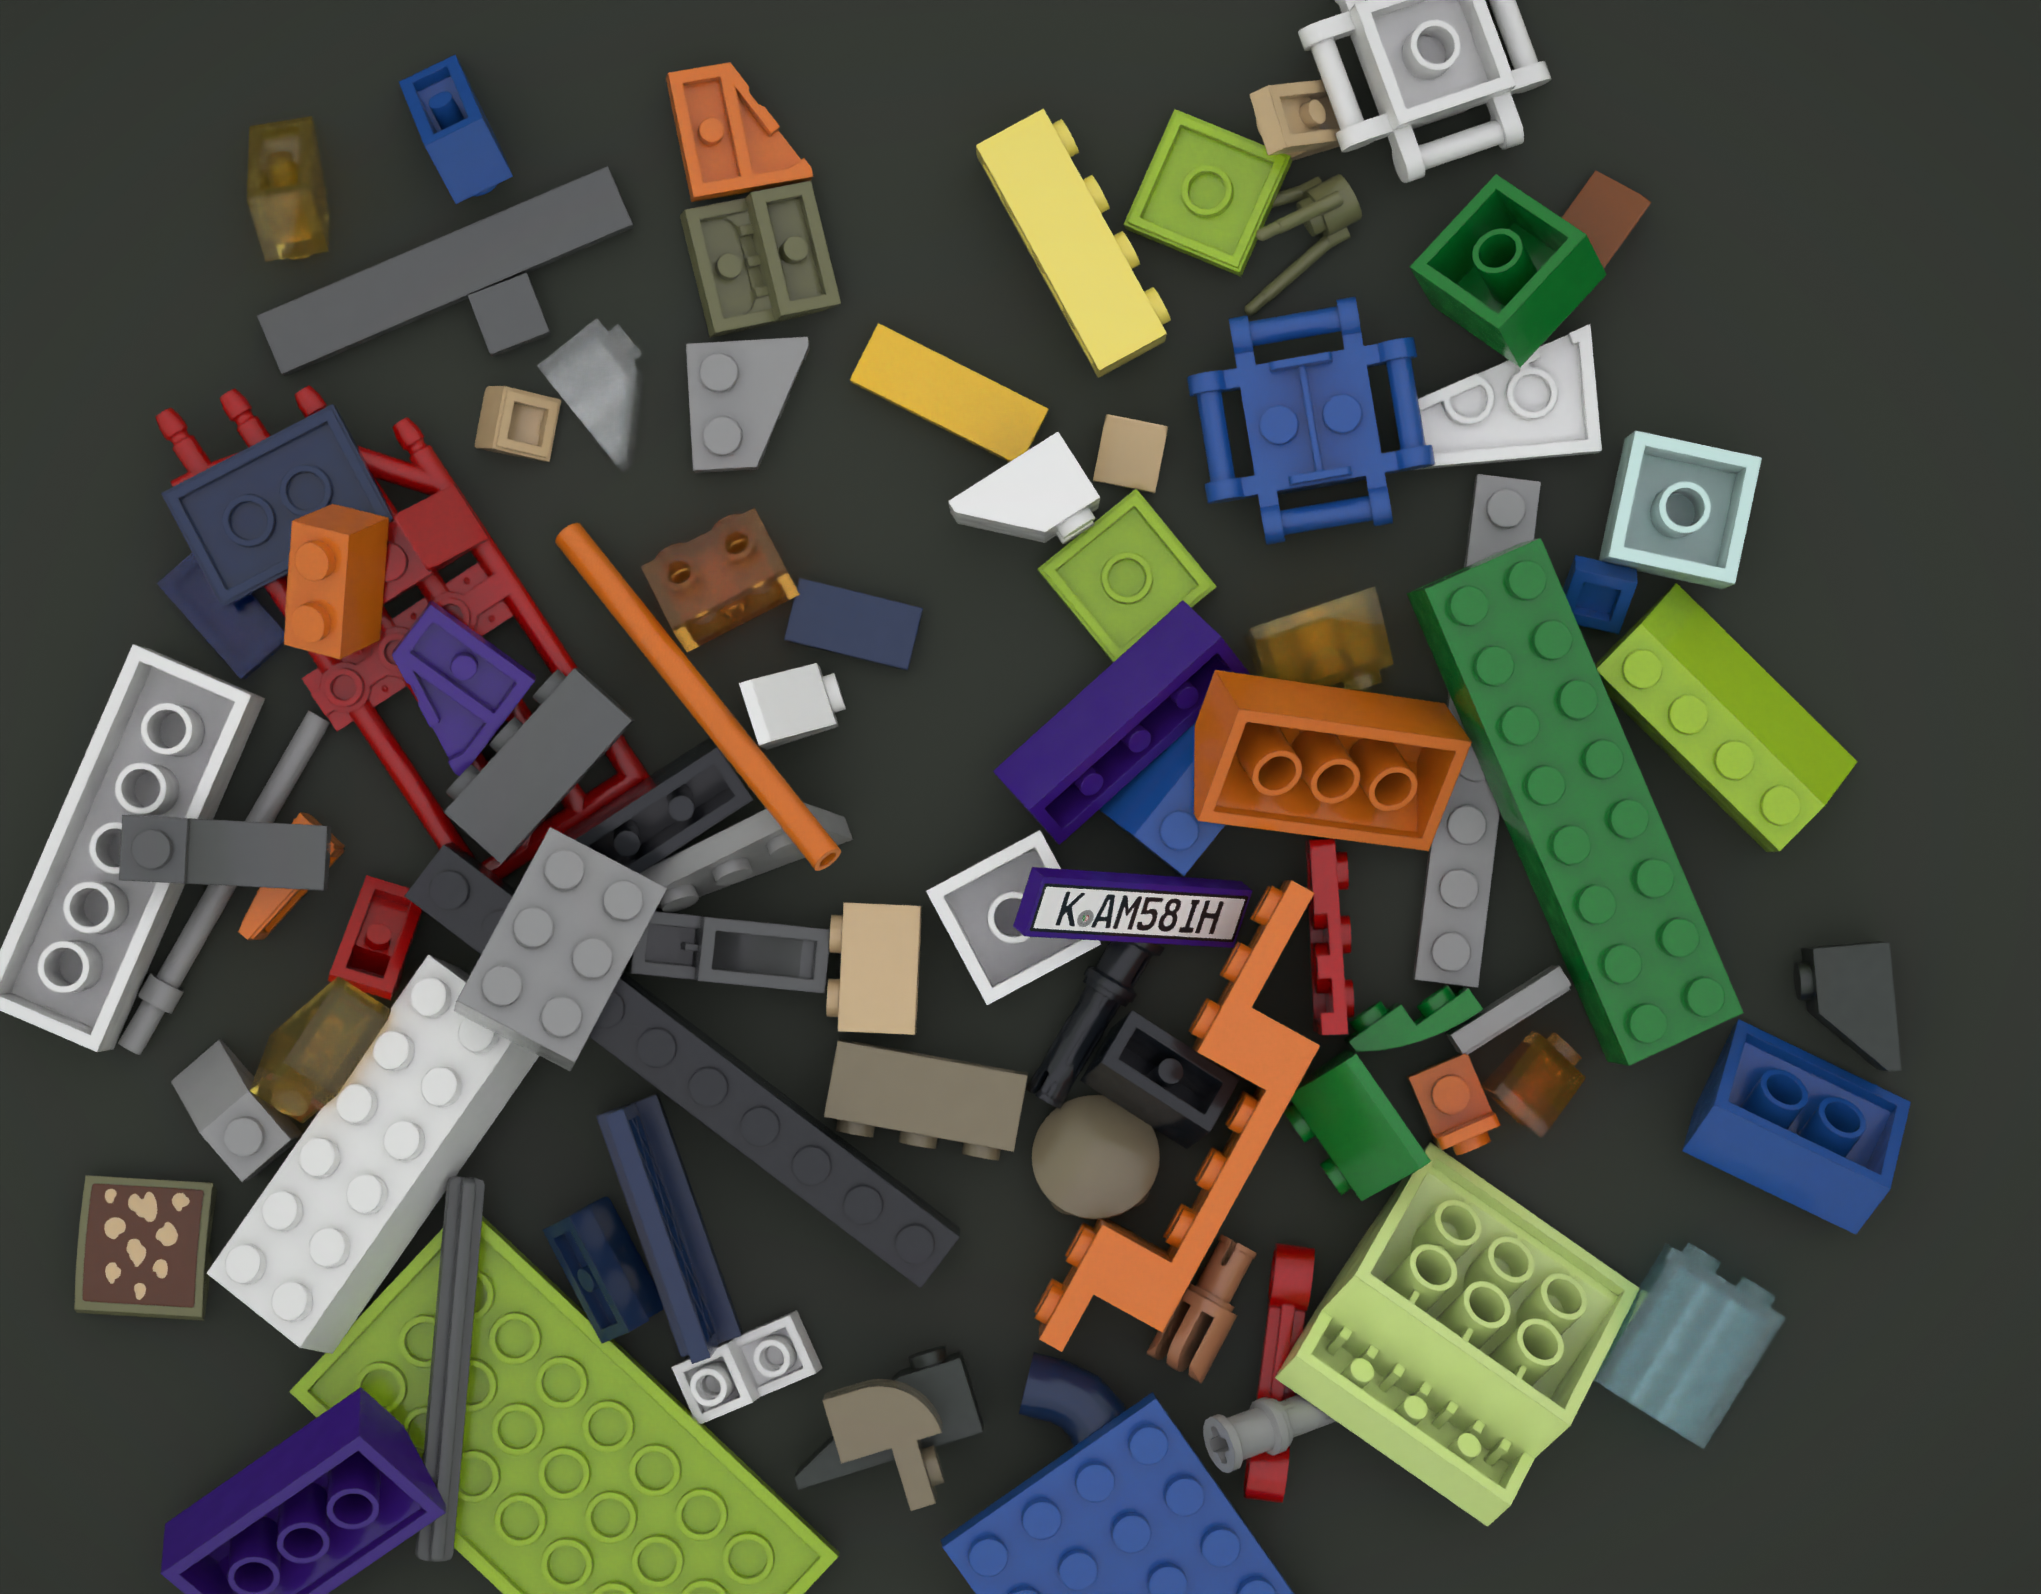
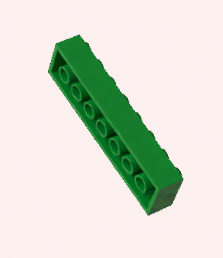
M1538 538L1519 543L1406 593L1466 734L1472 741V748L1607 1062L1626 1066L1633 1065L1743 1014L1744 1012L1542 539Z

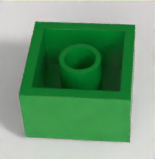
M1497 174L1410 266L1411 271L1434 308L1520 368L1607 275L1585 233Z

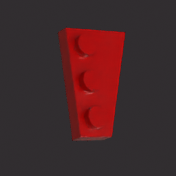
M1335 839L1306 840L1307 889L1314 892L1308 904L1313 1030L1321 1035L1348 1034L1347 1018H1354V990L1352 979L1345 980L1343 954H1351V923L1349 915L1340 916L1339 890H1348L1349 887L1347 852H1336Z

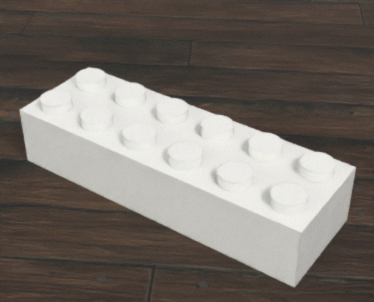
M132 645L1 947L0 1011L95 1052L115 1048L185 884L119 880L122 815L213 820L265 698L149 648Z
M431 955L425 958L207 1272L210 1277L299 1348L333 1354L445 1193L448 1179L455 1177L539 1057L534 1052L455 1012L456 1001L470 975L459 967Z

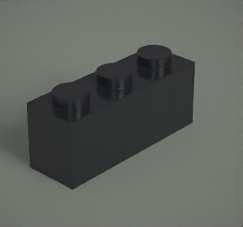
M709 737L563 834L640 874L753 801L752 790Z

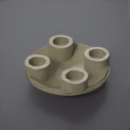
M1104 1095L1078 1097L1065 1102L1061 1109L1056 1108L1039 1127L1032 1147L1033 1172L1040 1189L1049 1199L1051 1205L1062 1214L1084 1219L1112 1218L1141 1205L1147 1200L1159 1169V1145L1152 1126Z

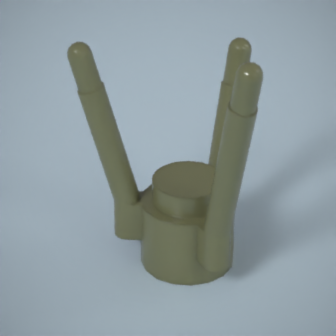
M1337 174L1323 182L1317 176L1299 186L1279 191L1272 208L1299 201L1296 203L1297 211L1260 228L1256 232V238L1260 241H1265L1301 224H1304L1311 236L1314 237L1323 233V237L1245 306L1244 311L1247 315L1252 316L1332 247L1351 238L1347 227L1362 219V211L1351 186L1341 174Z

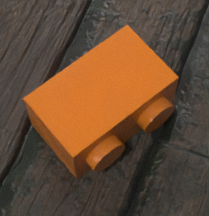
M331 504L292 521L284 645L342 659L380 640L389 517Z

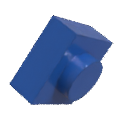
M1575 555L1563 591L1577 624L1619 634L1638 584L1637 569Z

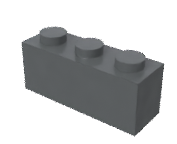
M574 668L567 677L557 669L533 695L532 698L540 706L523 724L514 717L491 741L489 746L497 754L481 771L471 764L446 791V794L454 801L444 813L500 864L507 862L635 721L627 711L579 668Z

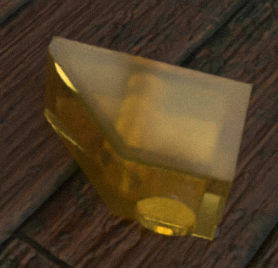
M312 116L249 127L247 201L265 262L285 258L298 260L316 253L329 252V211Z
M338 976L270 1034L249 1091L271 1104L279 1112L289 1115L303 1124L337 1096L388 1020L391 1009Z

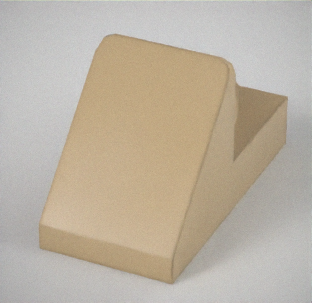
M1322 80L1268 85L1249 94L1256 116L1257 128L1263 139L1268 156L1287 154L1294 161L1340 147L1335 133L1340 131Z

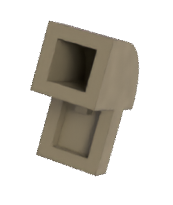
M890 1379L867 1380L825 1393L822 1401L841 1464L892 1448L910 1511L936 1504L937 1492L935 1486L945 1483V1478L935 1446L923 1448L921 1439L942 1433L943 1423L936 1408L928 1398L912 1386Z

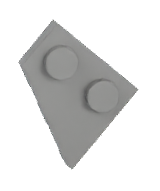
M808 337L686 344L692 461L695 473L759 469L769 446L772 432L777 421L781 418L803 360H806L809 353L810 341Z

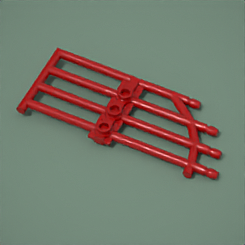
M311 385L301 389L294 395L298 408L305 418L327 406L322 396ZM236 388L226 392L219 398L225 414L231 422L237 424L236 430L248 448L271 436L259 417L252 414V406L246 397ZM172 407L162 411L155 417L159 430L167 441L172 442L173 451L187 470V473L170 481L173 487L235 455L232 454L211 462L195 436L188 433V426L183 418ZM406 417L396 423L392 429L402 449L409 452V460L411 462L357 445L393 515L399 512L377 479L430 496L455 484L490 539L471 550L478 563L449 582L445 583L439 572H436L417 584L424 598L393 619L385 606H383L379 641L342 659L307 651L318 668L301 679L337 732L352 722L356 724L438 849L440 850L444 844L454 842L475 858L375 708L405 687H408L418 702L410 684L406 683L392 657L393 650L432 600L482 637L514 616L552 674L559 669L567 677L574 668L578 667L432 446L425 443V436L420 428L409 417ZM288 576L264 587L284 618H286L285 607ZM523 699L520 700L507 717V722L516 717L524 724L532 715ZM623 734L605 753L617 771L615 775L586 794L578 783L561 801L564 808L543 821L507 862L500 864L493 856H490L481 864L501 879L505 878L534 858L550 827L564 833L648 778L650 775ZM481 752L472 765L481 771L488 764V761Z

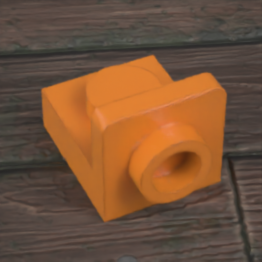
M1460 1053L1406 1076L1437 1148L1444 1150L1453 1147L1455 1154L1461 1155L1491 1142L1488 1131L1499 1127L1501 1124L1496 1113L1491 1110L1468 1055Z

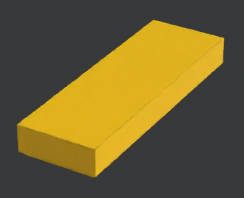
M879 323L850 378L851 383L1008 462H1011L1030 449L1049 411L1048 408Z

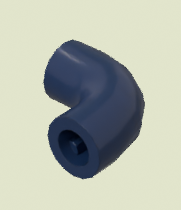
M1036 1352L1033 1353L1019 1415L1047 1421L1061 1427L1070 1437L1074 1447L1126 1411L1124 1403L1098 1375L1064 1359Z

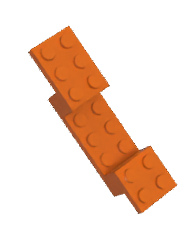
M1292 880L1283 881L1280 889L1274 886L1266 888L1250 917L1252 921L1260 924L1248 946L1239 942L1235 944L1219 974L1229 980L1219 1000L1216 1003L1206 998L1188 1030L1191 1034L1198 1037L1192 1047L1196 1052L1256 1084L1258 1087L1253 1096L1242 1091L1230 1111L1225 1125L1233 1132L1223 1151L1221 1152L1212 1147L1203 1160L1194 1178V1181L1197 1182L1196 1185L1202 1189L1192 1207L1190 1208L1181 1203L1170 1220L1163 1235L1166 1238L1165 1242L1170 1245L1168 1251L1163 1250L1109 1219H1097L1094 1227L1083 1222L1065 1254L1067 1257L1066 1262L1072 1265L1063 1283L1052 1278L1034 1310L1036 1313L1034 1319L1041 1322L1039 1325V1340L1062 1352L1093 1295L1163 1333L1320 1047L1319 1044L1252 1008L1311 901L1314 892Z

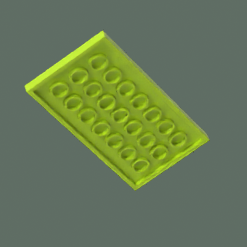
M482 1216L454 1548L503 1594H804L839 1557L840 1552L704 1424H700L679 1400L614 1339L601 1343L586 1313ZM443 1228L353 1323L333 1354L325 1353L289 1391L317 1418L361 1387L404 1425L422 1461Z

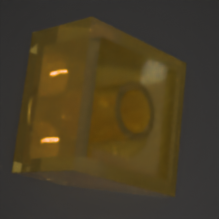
M1375 587L1252 627L1244 635L1257 676L1330 687L1343 683L1345 689L1359 691L1382 683L1380 670L1389 668L1394 664Z

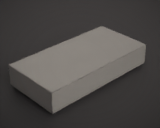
M1551 965L1486 1006L1482 1011L1465 1022L1448 1030L1445 1034L1456 1052L1468 1055L1569 991L1571 983L1560 966Z

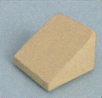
M488 386L484 392L475 447L486 451L550 462L561 399L507 386Z
M1106 414L1093 481L1155 493L1168 427Z

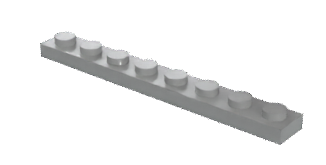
M1483 474L1475 476L1464 568L1514 545L1534 540L1541 482ZM1448 692L1447 707L1465 731ZM1472 745L1469 748L1428 852L1413 979L1478 988L1500 811Z

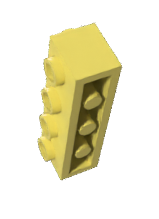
M1043 108L977 144L976 155L1095 374L1100 378L1164 343L1167 333L1163 325L1171 321V318L1155 288L1151 287L1143 291L1132 271L1133 268L1140 265V261L1125 233L1121 231L1113 235L1101 213L1109 210L1110 207L1099 184L1093 175L1082 179L1071 157L1078 154L1079 150L1062 119L1052 124Z

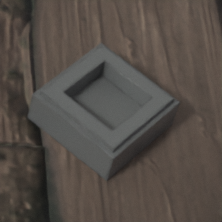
M528 273L467 295L492 357L552 335Z

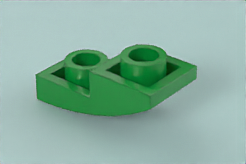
M1445 985L1416 1006L1422 1016L1415 1021L1411 1019L1401 1004L1395 1003L1386 1009L1381 1000L1376 1002L1349 1022L1355 1032L1344 1040L1350 1049L1355 1052L1398 1048L1441 1034L1465 1022L1482 1011L1483 1008L1469 988L1461 987L1453 993L1450 987Z

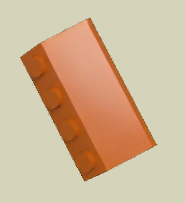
M1215 670L1195 723L1194 815L1198 821L1429 851L1472 741L1445 703Z

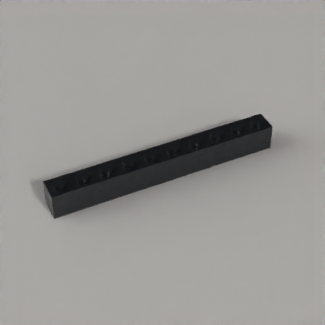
M451 842L441 847L406 893L405 897L482 954L516 890L454 842ZM622 973L589 1037L919 1288H922L960 1238V1227L626 973Z

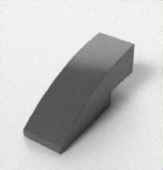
M655 911L626 965V972L704 982L825 993L830 929Z

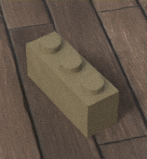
M839 1039L837 1041L824 1117L837 1119L836 1131L873 1137L875 1127L900 1131L898 1142L903 1144L936 1149L938 1138L963 1142L962 1154L999 1160L1001 1150L1014 1152L1028 1073Z

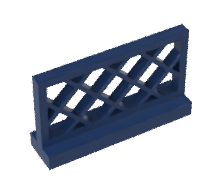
M658 1093L599 1114L596 1117L680 1356L689 1355L691 1363L694 1364L711 1358L720 1343L742 1336L743 1331Z

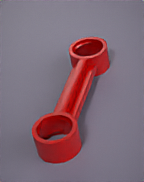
M1281 1243L1275 1244L1270 1272L1268 1311L1256 1400L1267 1397L1280 1402L1296 1395L1293 1390L1275 1379L1304 1330L1313 1281L1315 1248ZM1288 1446L1286 1451L1274 1456L1264 1452L1246 1459L1243 1498L1277 1503L1283 1502L1287 1483L1290 1446Z

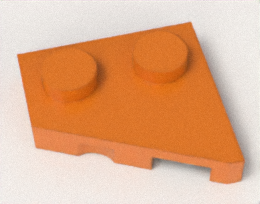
M731 62L669 72L667 74L666 82L691 202L811 181L813 173L809 163L805 158L800 159L779 132L780 126L765 106L759 105L752 97L748 84Z

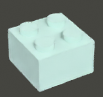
M1635 430L1624 439L1599 560L1635 568L1639 572L1718 589H1725L1734 585L1762 458Z

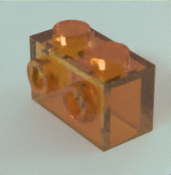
M755 508L743 514H732L722 518L707 533L687 543L670 545L661 550L654 560L641 566L672 631L686 652L800 595Z

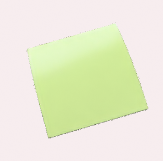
M1430 1142L1425 1147L1424 1152L1431 1162L1403 1178L1320 1302L1275 1379L1488 1527L1511 1506L1534 1459L1571 1426L1640 1288Z

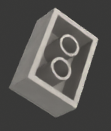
M550 827L456 1001L454 1011L571 1071L667 888Z

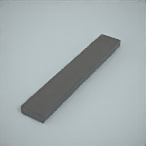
M607 166L259 314L257 318L280 372L286 377L469 299L467 295L524 273H530L635 227L612 173Z

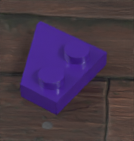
M432 600L392 653V657L404 680L410 684L418 700V706L429 727L432 726L447 754L450 767L458 776L475 761L533 685L536 678L533 673Z

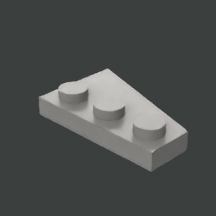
M804 803L837 845L853 840L844 816ZM765 809L649 867L640 874L667 888L657 908L662 909L663 912H676L692 906L701 896L805 857L769 811Z

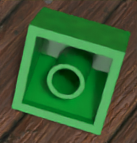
M1345 1049L1302 1079L1290 1100L1293 1105L1284 1111V1115L1304 1143L1315 1136L1329 1158L1319 1165L1341 1196L1352 1189L1356 1197L1363 1201L1431 1162L1358 1055L1348 1049Z

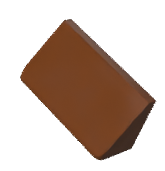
M1595 170L1562 218L1588 236L1603 268H1605L1652 202L1643 195Z

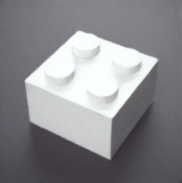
M1040 830L926 891L986 1005L1101 945L1099 940L1023 936L1013 927L1031 868L1061 869Z

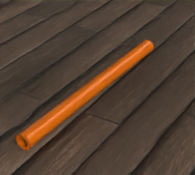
M573 523L565 527L555 539L556 545L816 871L830 866L841 854V849L583 526L580 523Z

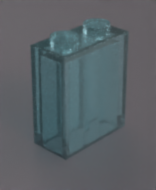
M1688 1242L1681 1253L1666 1244L1641 1283L1640 1289L1594 1381L1704 1449L1785 1320V1317L1770 1308L1776 1297L1752 1281L1742 1277L1738 1285L1734 1286L1715 1274L1721 1262Z

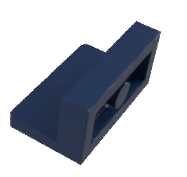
M608 1197L598 1199L542 1230L601 1343L636 1329L650 1321L649 1318L664 1309L658 1290Z

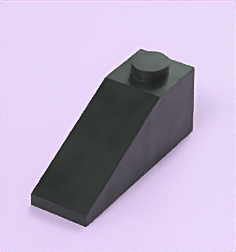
M938 1346L918 1352L908 1357L911 1367L900 1370L890 1379L903 1382L920 1391L933 1404L942 1420V1433L921 1439L923 1448L932 1445L937 1447L983 1432L984 1423L961 1351L947 1355L945 1346ZM832 1435L797 1469L794 1478L799 1490L895 1460L891 1448L841 1464Z

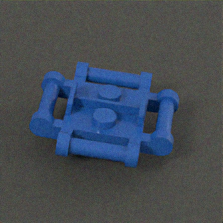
M1355 296L1337 299V306L1254 321H1249L1248 315L1229 318L1237 368L1203 372L1187 377L1190 397L1197 398L1210 482L1204 484L1207 503H1222L1258 496L1266 545L1285 542V535L1373 521L1374 527L1393 524L1385 474L1435 465L1433 446L1426 445L1411 360L1417 358L1415 339L1413 337L1399 338L1364 346ZM1341 331L1344 350L1256 365L1254 346ZM1380 365H1386L1400 444V450L1381 453L1367 369ZM1241 390L1255 474L1242 478L1235 477L1222 393ZM1363 480H1366L1367 496L1280 510L1278 495Z

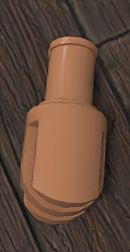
M1222 1234L1196 1286L1191 1283L1189 1284L1163 1333L1157 1331L1147 1350V1355L1156 1360H1162L1167 1355V1365L1178 1372H1183L1189 1367V1377L1200 1384L1203 1383L1237 1318V1315L1232 1313L1235 1307L1230 1302L1252 1260L1257 1256L1256 1252Z

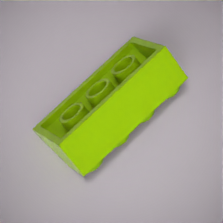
M1677 583L1595 664L1608 696L1766 852L1781 851L1827 804L1858 762Z

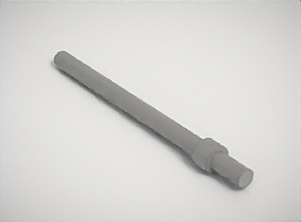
M308 710L245 821L274 823L331 722ZM207 886L158 974L150 973L138 996L143 1000L120 1038L119 1045L135 1054L141 1055L164 1013L172 1014L184 993L180 985L237 886Z

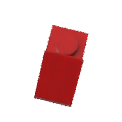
M455 484L393 516L394 521L389 523L383 606L490 539Z
M366 875L330 970L329 982L391 1000L400 987L407 955L423 914V910L405 897L410 888Z

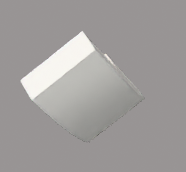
M795 1310L749 1330L740 1337L720 1343L711 1358L694 1364L688 1358L671 1368L693 1417L700 1424H703L753 1403L761 1396L814 1375L822 1369V1365L799 1313Z

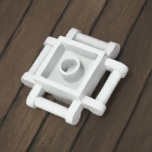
M1334 0L1339 4L1341 14L1312 23L1298 31L1304 51L1311 50L1337 119L1340 131L1335 133L1341 152L1356 150L1374 141L1388 137L1392 148L1394 167L1403 183L1423 178L1427 169L1497 145L1502 150L1523 144V126L1511 95L1530 91L1552 80L1546 62H1538L1516 0H1488L1514 68L1512 71L1485 0ZM1347 36L1351 37L1379 116L1364 120L1335 43L1336 40ZM1483 104L1487 105L1491 121L1418 145L1413 129L1463 113L1468 109Z

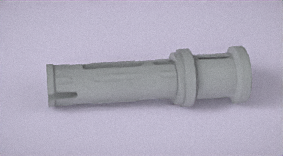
M1300 1395L1280 1402L1273 1398L1262 1397L1253 1401L1250 1409L1228 1418L1220 1414L1209 1417L1203 1425L1205 1446L1214 1464L1222 1472L1230 1473L1239 1469L1245 1459L1264 1452L1273 1456L1287 1450L1294 1437L1336 1421Z

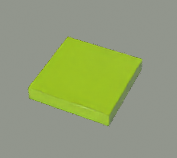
M1174 109L1123 225L1126 230L1241 277L1258 240L1256 232L1264 227L1290 168L1292 158L1287 154L1268 156L1265 145Z
M1137 489L1133 490L1095 521L1093 526L1079 534L1038 568L1039 573L1112 662H1115L1182 600L1192 608L1217 587Z

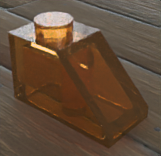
M1532 1031L1481 1086L1522 1128L1541 1138L1553 1125L1586 1077L1574 1067L1582 1059L1581 1056L1558 1034L1553 1032L1545 1039L1540 1033Z

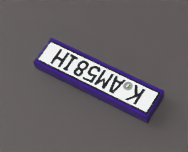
M1032 867L1013 927L1023 936L1234 948L1253 890L1242 881Z

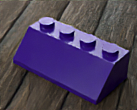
M360 1387L166 1522L161 1575L184 1594H328L445 1514L446 1504L404 1425Z

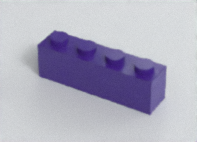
M1182 600L993 772L1024 808L1060 845L1196 722L1215 670L1248 675L1250 673L1224 639Z

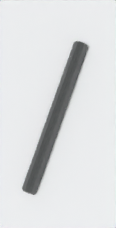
M469 1176L450 1177L446 1186L423 1463L446 1504V1513L417 1532L415 1545L416 1557L430 1562L451 1560L454 1552L485 1184L482 1179Z

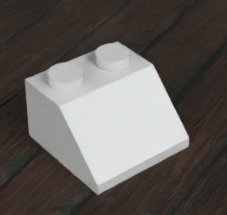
M1056 432L948 501L950 513L957 524L1043 543L1057 535L1061 543L1065 544L1095 524L1093 522L1095 519L1093 512L1099 507L1100 496L1060 433Z

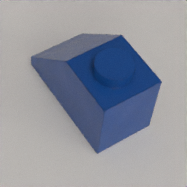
M456 54L399 81L423 144L455 204L472 196L487 194L499 183L513 177L500 144Z

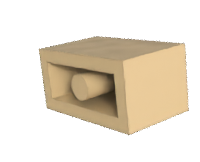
M843 902V915H831L829 952L841 953L840 979H828L827 1017H838V1031L909 1035L917 1033L922 906Z

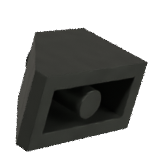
M1875 941L1801 948L1802 962L1794 963L1793 977L1797 999L1806 1000L1807 1012L1874 1068L1888 1072L1902 1071L1890 942Z

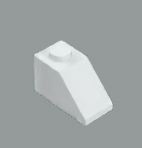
M817 663L739 683L758 745L766 750L839 727L835 713L846 709L835 673L823 676L821 668Z

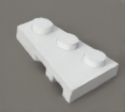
M1590 324L1540 346L1521 368L1508 360L1418 399L1426 445L1433 446L1435 465L1420 469L1596 454L1602 451Z

